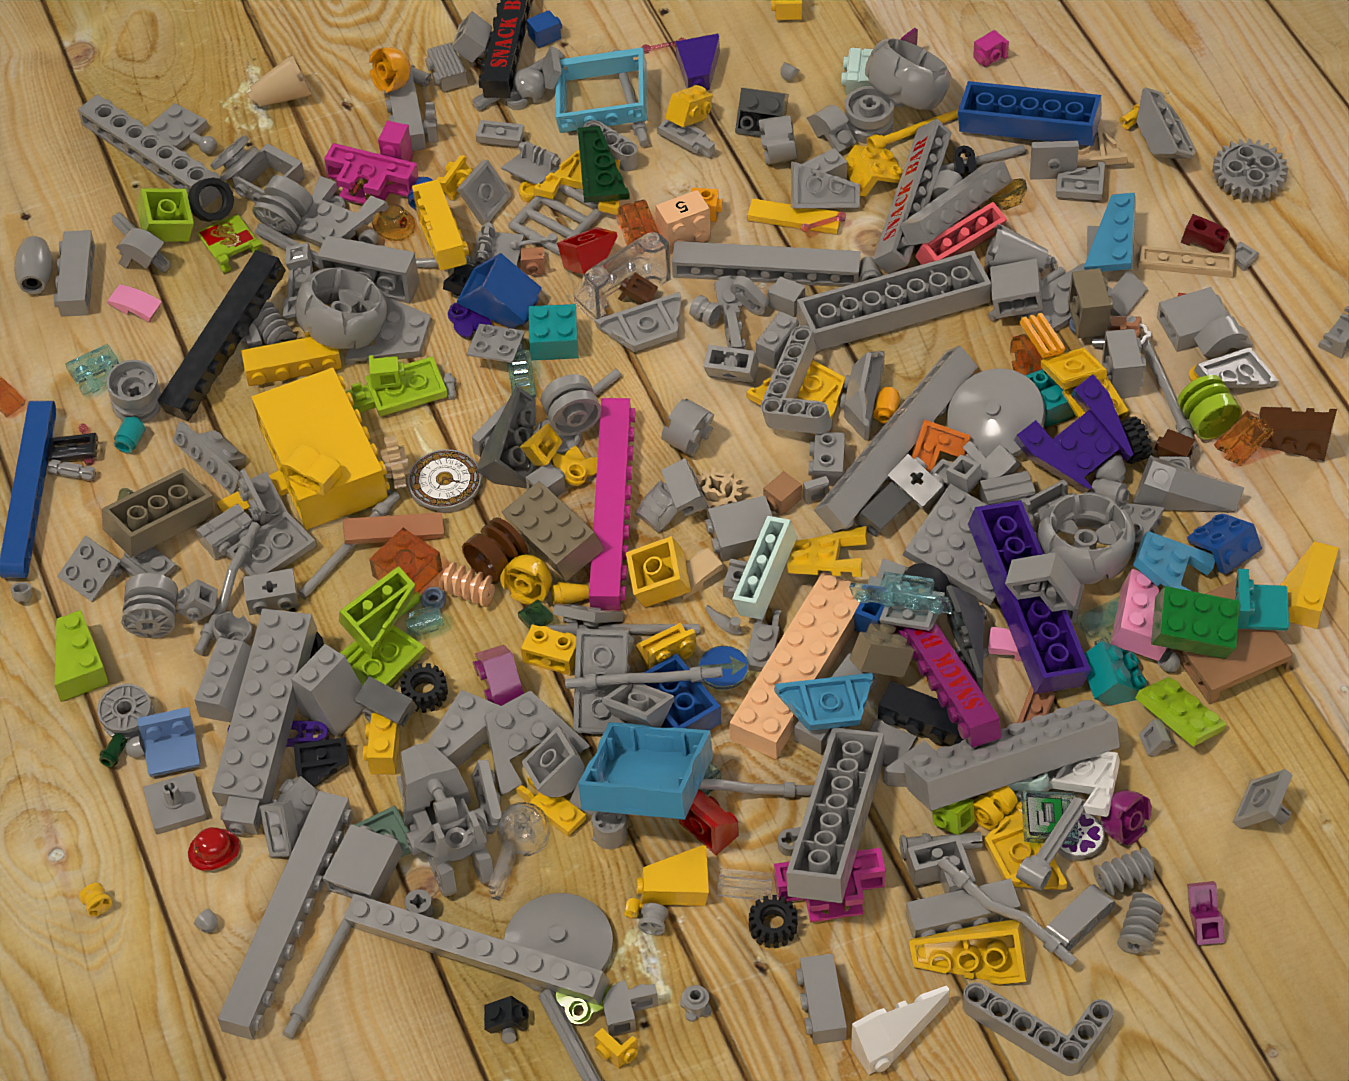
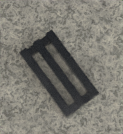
M96 433L49 438L47 458L49 462L51 460L62 462L97 457L95 450L98 447L96 443L98 436ZM88 442H90L89 444L76 445V444H79V443H88Z

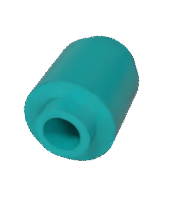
M134 416L123 419L114 436V446L119 451L130 453L136 449L146 430L142 420Z

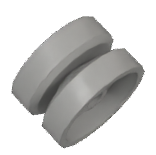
M873 86L857 88L849 93L845 100V115L849 119L846 124L857 142L867 144V137L875 134L885 136L893 131L894 101L880 93Z
M565 375L555 379L546 386L540 399L553 430L559 435L570 436L587 431L596 424L602 412L600 403L594 394L589 380L582 375Z

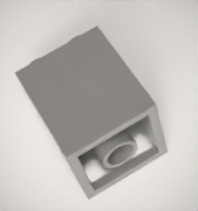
M326 644L291 678L299 713L311 721L324 723L328 732L337 738L347 730L365 709V706L354 701L362 688V684L345 656Z

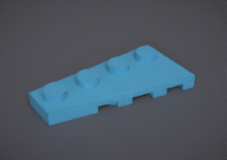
M1135 193L1111 195L1084 265L1085 270L1100 268L1101 272L1132 269L1136 209Z

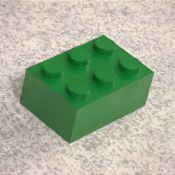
M1164 586L1155 596L1151 645L1227 659L1236 649L1240 601Z

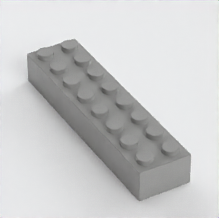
M973 250L797 299V319L800 321V326L806 325L811 328L817 346L816 351L990 303L991 282Z
M262 608L212 789V794L218 806L226 805L229 796L260 800L261 805L269 804L272 801L297 707L291 678L309 661L317 632L312 614Z
M1092 700L1080 701L1077 705L1059 708L1055 712L1044 716L1039 715L1022 723L1010 724L1007 728L1001 729L1000 739L973 748L964 739L961 743L949 747H940L937 751L928 754L916 755L913 759L904 761L907 790L932 811L1120 748L1117 719Z
M832 728L786 872L789 897L842 903L885 759L884 733Z

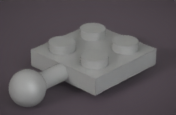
M176 103L146 127L149 130H154L164 140H169L179 150L183 149L191 141L198 144L200 150L206 154L213 153L217 148V142L213 137H202L199 135L208 127L207 120Z

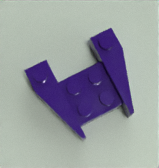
M1093 374L1077 386L1071 394L1072 398L1085 412L1081 417L1053 439L1037 420L1018 433L1014 439L1031 461L1060 479H1064L1082 493L1089 492L1092 488L1085 477L1115 453L1119 452L1126 462L1133 456L1110 394Z

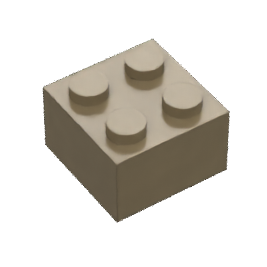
M1100 268L1072 272L1068 305L1078 339L1104 336L1107 326L1111 324L1110 310H1113V298L1108 296V281L1106 277L1103 278Z

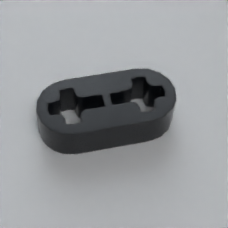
M965 145L958 147L953 156L954 171L962 179H964L965 171H967L968 176L977 169L974 150ZM961 154H965V157H968L966 164H964L963 158L960 157Z

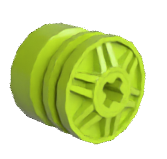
M1206 375L1192 381L1181 391L1177 399L1181 412L1189 420L1196 435L1203 440H1211L1229 432L1236 426L1242 416L1240 405L1234 396L1230 394L1222 378L1217 375Z

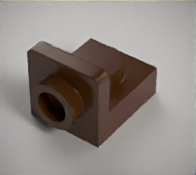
M634 272L630 279L625 278L621 283L619 290L622 292L618 299L622 301L627 295L639 304H644L652 300L658 286Z

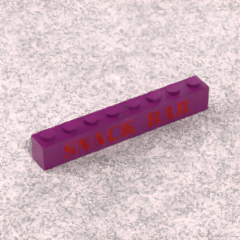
M936 622L929 631L893 625L896 628L895 630L906 638L907 643L914 649L911 660L917 662L921 676H926L930 690L937 693L941 707H946L950 721L957 724L961 738L966 739L972 748L1000 739L999 716Z

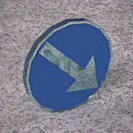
M720 645L710 648L703 653L698 664L702 669L722 667L723 677L703 679L706 685L722 690L735 688L743 683L749 671L747 657L739 649L732 646Z

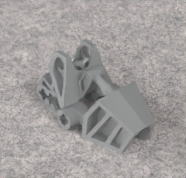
M431 742L417 744L402 751L401 788L404 826L414 823L416 830L405 833L407 845L412 856L423 852L427 853L430 867L444 897L457 893L454 871L449 862L472 855V864L480 883L484 884L495 880L492 858L485 845L488 842L486 831L489 829L488 822L482 808L472 811L468 810L467 804L471 803L470 794L458 768ZM436 799L437 802H434L433 806L437 823L432 825L425 807L430 806V801Z

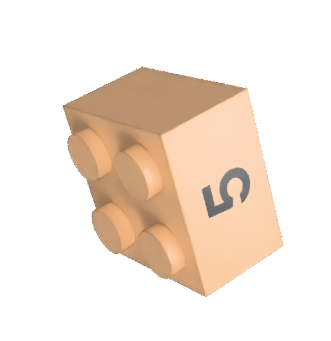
M698 190L656 205L657 237L669 255L673 254L675 241L704 243L711 240L710 208Z

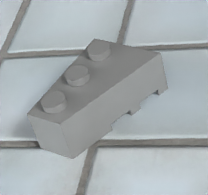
M461 690L428 742H431L458 768L473 755V751L482 744L486 745L489 742L484 716L499 708L500 705Z

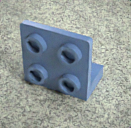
M189 707L137 718L150 777L196 768L201 765L194 723Z

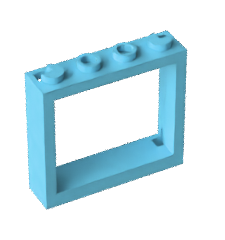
M643 47L560 59L562 73L556 84L555 119L560 133L577 131V128L584 127L588 121L592 120L599 121L606 126L648 121L647 61ZM639 70V103L567 113V81Z

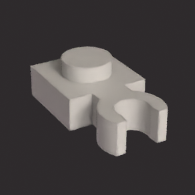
M427 102L425 103L426 120H423L424 134L428 133L429 143L438 142L435 103Z

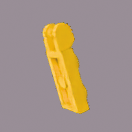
M529 776L527 778L529 784L537 790ZM522 785L516 789L518 795L530 804V808L568 837L586 820V814L563 796L548 797L540 792L534 796L529 789Z

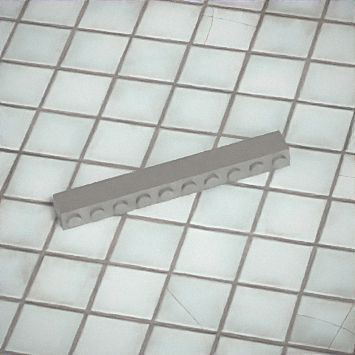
M961 346L947 350L814 509L815 513L832 532L840 529L846 530L854 524V517L868 505V500L881 491V484L889 479L888 474L908 454L909 450L914 448L923 420L935 423L934 420L948 409L947 404L951 401L957 389L973 376V372L978 366Z
M322 791L318 792L218 1017L222 1032L253 1040L256 1031L261 1030L264 1023L265 1010L272 1005L274 1000L275 987L277 983L280 984L283 980L285 964L287 960L290 961L293 957L295 941L297 937H301L303 934L305 918L307 914H311L313 911L315 895L317 891L320 892L323 888L324 881L322 878L334 857L336 847H339L343 840L345 826L349 825L352 821L353 810L350 807L349 798Z
M353 894L344 920L352 928L567 996L580 998L599 1006L609 983L608 977L601 970L357 894Z

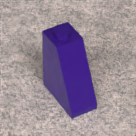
M719 34L675 41L676 58L686 88L698 85L706 90H710L720 53Z

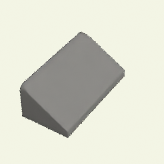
M1129 270L1126 271L1108 294V296L1113 298V310H1110L1111 315L1127 316L1147 291V287Z
M292 800L261 805L260 811L269 856H290L299 837Z

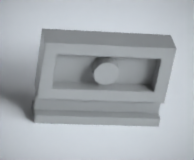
M154 547L133 558L125 552L124 557L119 559L121 569L130 577L141 573H156L170 577L177 571L176 564Z

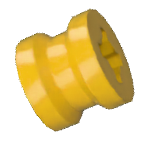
M98 882L87 885L79 893V900L82 904L86 905V911L92 917L105 913L112 905L109 895L104 894L105 888Z

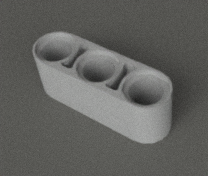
M588 121L584 125V127H601L611 155L614 159L620 160L621 170L633 171L638 167V148L634 142L599 121Z
M1092 884L1055 917L1045 930L1051 936L1053 934L1062 941L1061 945L1070 951L1111 912L1115 906V901L1095 884Z

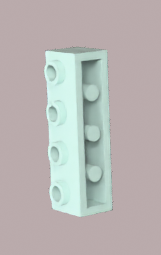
M767 516L732 598L740 616L763 620L797 539L791 520Z

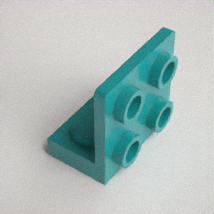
M1238 569L1235 583V600L1240 601L1238 629L1287 631L1289 629L1287 586L1254 584V580L1249 579V569Z

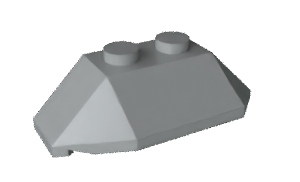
M1145 87L1142 90L1137 124L1141 130V135L1149 146V151L1155 156L1191 159L1196 149L1180 117L1172 106L1165 101V96L1162 92Z
M885 351L867 352L852 366L851 375H846L844 389H847V393H842L840 408H844L845 420L867 441H869L874 418L873 409L882 380Z

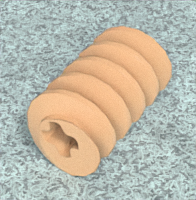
M452 562L443 572L439 581V588L441 590L445 589V592L448 594L454 593L456 597H463L467 601L471 600L475 604L480 603L481 606L487 607L495 593L492 576L488 575L483 580V572H478L476 577H474L475 570L472 568L465 574L466 567L464 565H461L456 570L457 563Z

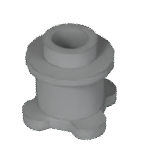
M693 985L684 990L680 1006L685 1009L688 1021L694 1022L699 1017H708L712 1012L711 1006L707 1005L709 994L705 988Z

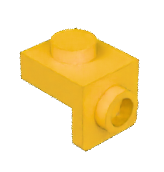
M603 1028L594 1035L596 1053L603 1060L608 1059L618 1069L625 1063L632 1062L638 1054V1040L634 1036H631L623 1045H620Z

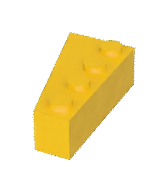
M439 179L413 185L412 190L419 225L439 270L442 271L467 264L465 255L469 254L466 241H463L461 230L458 229L455 217L453 218L451 208L448 206Z

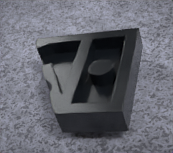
M346 737L294 744L297 777H303L313 787L349 765Z

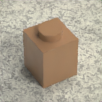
M784 471L763 488V496H766L770 510L782 516L802 499V484Z

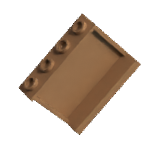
M1236 580L1205 594L1235 600ZM1238 629L1236 649L1227 659L1170 648V650H1173L1178 655L1180 664L1208 704L1218 701L1221 691L1279 665H1282L1285 671L1288 670L1292 658L1290 647L1282 642L1277 630Z

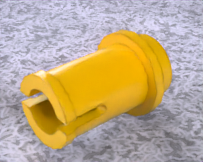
M1135 104L1131 111L1119 118L1120 123L1126 121L1121 125L1124 129L1128 130L1137 123L1140 104Z

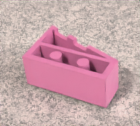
M1131 569L1121 587L1111 644L1159 661L1167 649L1166 647L1151 645L1155 596L1159 593V589L1140 571Z

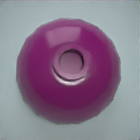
M1131 790L1118 791L1113 794L1109 815L1107 817L1101 816V824L1106 834L1122 844L1132 845L1137 842L1146 830L1142 827L1145 819L1150 821L1151 801L1148 797Z

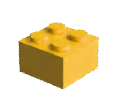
M672 536L626 552L633 594L645 608L691 592L683 549Z

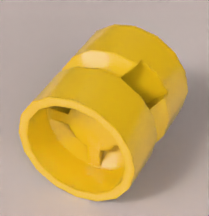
M1006 785L977 796L973 800L975 822L987 830L995 829L1004 818V815H1008L1018 804L1017 796L1013 790Z

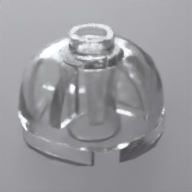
M518 802L510 805L502 812L497 825V834L502 848L508 853L531 856L540 852L547 845L550 835V823L545 812L537 805L528 802Z

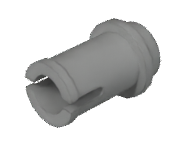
M411 64L414 82L427 87L431 81V74L416 69Z

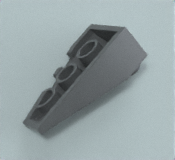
M516 386L482 451L476 471L494 484L527 489L526 476L534 472L537 466L533 465L520 446L533 436V426L536 425V399L521 387Z

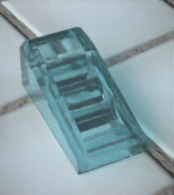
M517 351L513 363L507 362L511 392H513L516 386H530V388L523 390L535 398L536 390L530 351Z

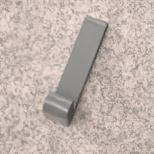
M801 325L791 332L761 402V410L766 425L769 428L813 434H824L832 428L828 407L824 402L796 399L817 349L812 330L809 326Z
M973 982L968 984L963 994V1010L968 1016L1066 1076H1073L1081 1071L1110 1030L1113 1019L1112 1005L1106 1000L1097 999L1088 1006L1070 1033L1065 1035L981 983ZM971 998H978V999H980L981 1001H980V1002H973V1001H971L970 999H971ZM1001 1012L1004 1014V1016L998 1017L995 1016L993 1013ZM1094 1015H1102L1105 1019H1098ZM1017 1027H1025L1028 1030L1020 1031ZM1086 1035L1089 1036L1091 1039L1084 1040L1081 1039L1079 1036ZM1048 1041L1052 1045L1045 1046L1042 1045L1040 1042ZM1065 1056H1072V1057H1074L1076 1060H1074V1061H1069V1060L1065 1059L1064 1057H1065Z

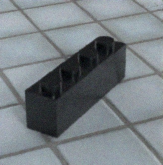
M893 681L890 682L878 704V719L888 725H895L906 729L911 734H918L929 738L937 744L952 746L964 740L959 734L957 724L950 721L946 707H941L937 698Z

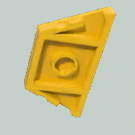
M1020 801L1016 805V809L1008 817L1005 816L999 822V826L985 837L984 844L1003 880L1011 878L1014 887L1034 888L1017 879L1016 874L1023 860L1032 855L1036 856L1045 841L1042 835H1029L1027 807L1024 801ZM1053 859L1050 863L1052 873L1043 889L1065 890L1067 889V882L1055 859Z

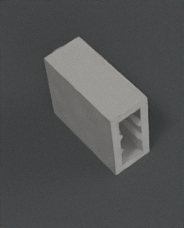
M1037 258L990 267L992 301L997 319L1044 310L1041 275Z
M1212 287L1159 302L1157 319L1176 352L1198 346L1194 337L1207 324L1218 318L1231 316L1229 312L1225 311L1220 296L1215 294Z
M766 496L708 509V519H705L707 533H712L713 539H711L714 553H719L721 562L751 555L767 516H772Z
M350 824L322 878L327 889L351 899L353 894L379 901L403 853L398 839L387 833L384 835L375 833L371 828L364 825L358 827Z

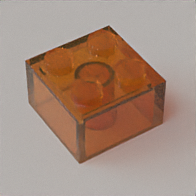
M404 527L369 559L372 576L377 580H381L399 566L415 583L414 593H419L443 570L440 552Z

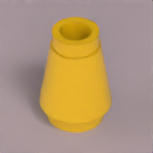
M557 582L556 585L551 586L553 605L572 604L588 600V585Z

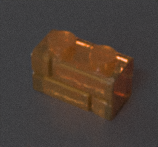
M644 199L635 201L634 204L627 203L621 205L617 221L619 228H624L625 230L623 236L626 245H631L634 253L658 248L660 246L659 232L647 201Z

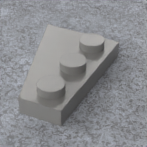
M791 161V208H860V184Z
M1250 347L1199 363L1194 369L1199 377L1206 375L1221 377L1228 388L1276 387L1279 382Z

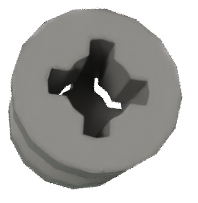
M417 889L408 893L405 898L406 910L427 917L433 916L432 900L428 892Z
M657 903L644 904L641 910L643 918L639 920L638 924L640 931L654 936L663 934L666 927L664 920L668 918V909Z

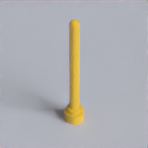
M959 108L885 136L878 134L867 137V146L883 149L887 144L916 134L919 127L935 119H938L942 124L958 118Z

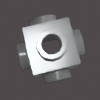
M198 579L179 591L177 595V612L190 620L200 621L215 610L218 589Z

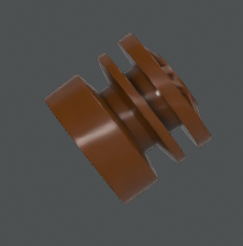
M496 517L489 521L488 525L482 527L481 534L475 533L462 545L463 555L470 567L475 570L476 574L483 572V580L488 575H491L492 584H498L501 581V573L512 559L520 555H529L527 545L518 531L507 521Z

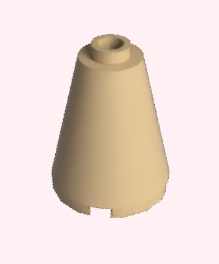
M294 55L288 56L251 85V91L248 92L253 105L257 103L259 107L304 98L312 94Z

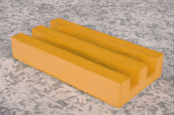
M1038 313L1037 317L1030 315L1029 319L1026 317L1021 318L1020 325L1042 358L1063 354L1065 346L1042 313Z

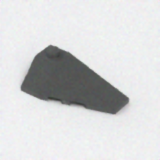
M949 585L946 586L947 621L957 645L960 647L968 672L983 693L984 620H987L986 609L984 605L979 604L975 595Z

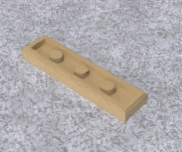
M1140 245L1138 268L1232 278L1234 255Z

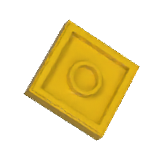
M1084 347L1041 360V368L1063 390L1079 386L1092 374L1098 380L1107 377V369Z

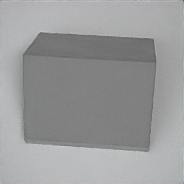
M627 683L604 697L602 704L617 718L633 724L661 728L675 696L642 683Z

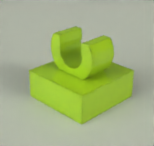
M361 382L352 384V389L345 391L346 393L350 392L354 402L352 407L354 410L358 409L359 412L375 408L368 385L362 386Z

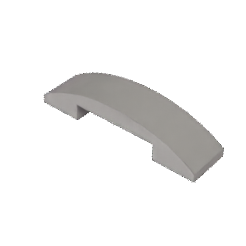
M308 242L286 247L285 264L289 270L288 298L284 299L283 305L284 319L296 317L295 303L299 289L308 276L313 273L312 257Z

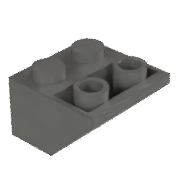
M741 88L735 133L756 136L765 135V133H761L759 120L785 116L789 94Z

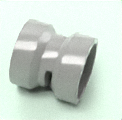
M699 295L694 299L689 314L696 319L701 318L705 324L713 326L721 315L722 306L716 302L710 303L708 298Z

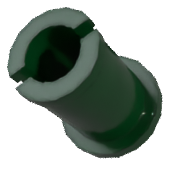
M115 733L106 749L101 750L99 754L101 764L106 767H113V765L118 764V757L128 741L123 735Z

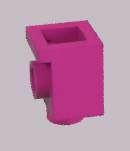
M993 30L974 41L973 58L984 67L998 61L1001 57L1006 59L1008 58L1009 41L996 30Z

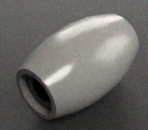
M37 236L25 238L15 256V277L20 289L26 293L37 294L42 292L49 282L52 273V255L49 246L43 238Z

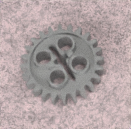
M1239 139L1238 145L1231 141L1230 147L1224 145L1222 151L1218 150L1217 157H1214L1213 179L1218 180L1217 186H1224L1223 192L1231 190L1232 197L1240 194L1241 200L1244 196H1248V199L1252 201L1253 196L1261 200L1264 194L1270 198L1271 192L1277 194L1278 188L1282 189L1287 179L1288 166H1286L1287 160L1282 159L1283 153L1276 154L1277 148L1269 149V143L1263 146L1260 145V140L1254 144L1251 139H1248L1247 143Z

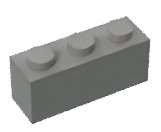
M833 954L800 958V969L795 971L797 985H803L804 993L800 994L802 1010H807L808 1018H804L806 1034H812L813 1045L846 1040L847 1026Z

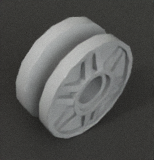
M246 135L234 141L210 164L213 170L221 166L225 167L220 175L223 181L236 174L258 153L259 149L256 146H252L247 150L244 149L249 140Z
M121 684L112 687L104 693L98 703L97 713L104 731L111 738L115 733H118L129 740L133 737L141 736L137 718L154 715L155 710L148 693L142 687L134 684Z

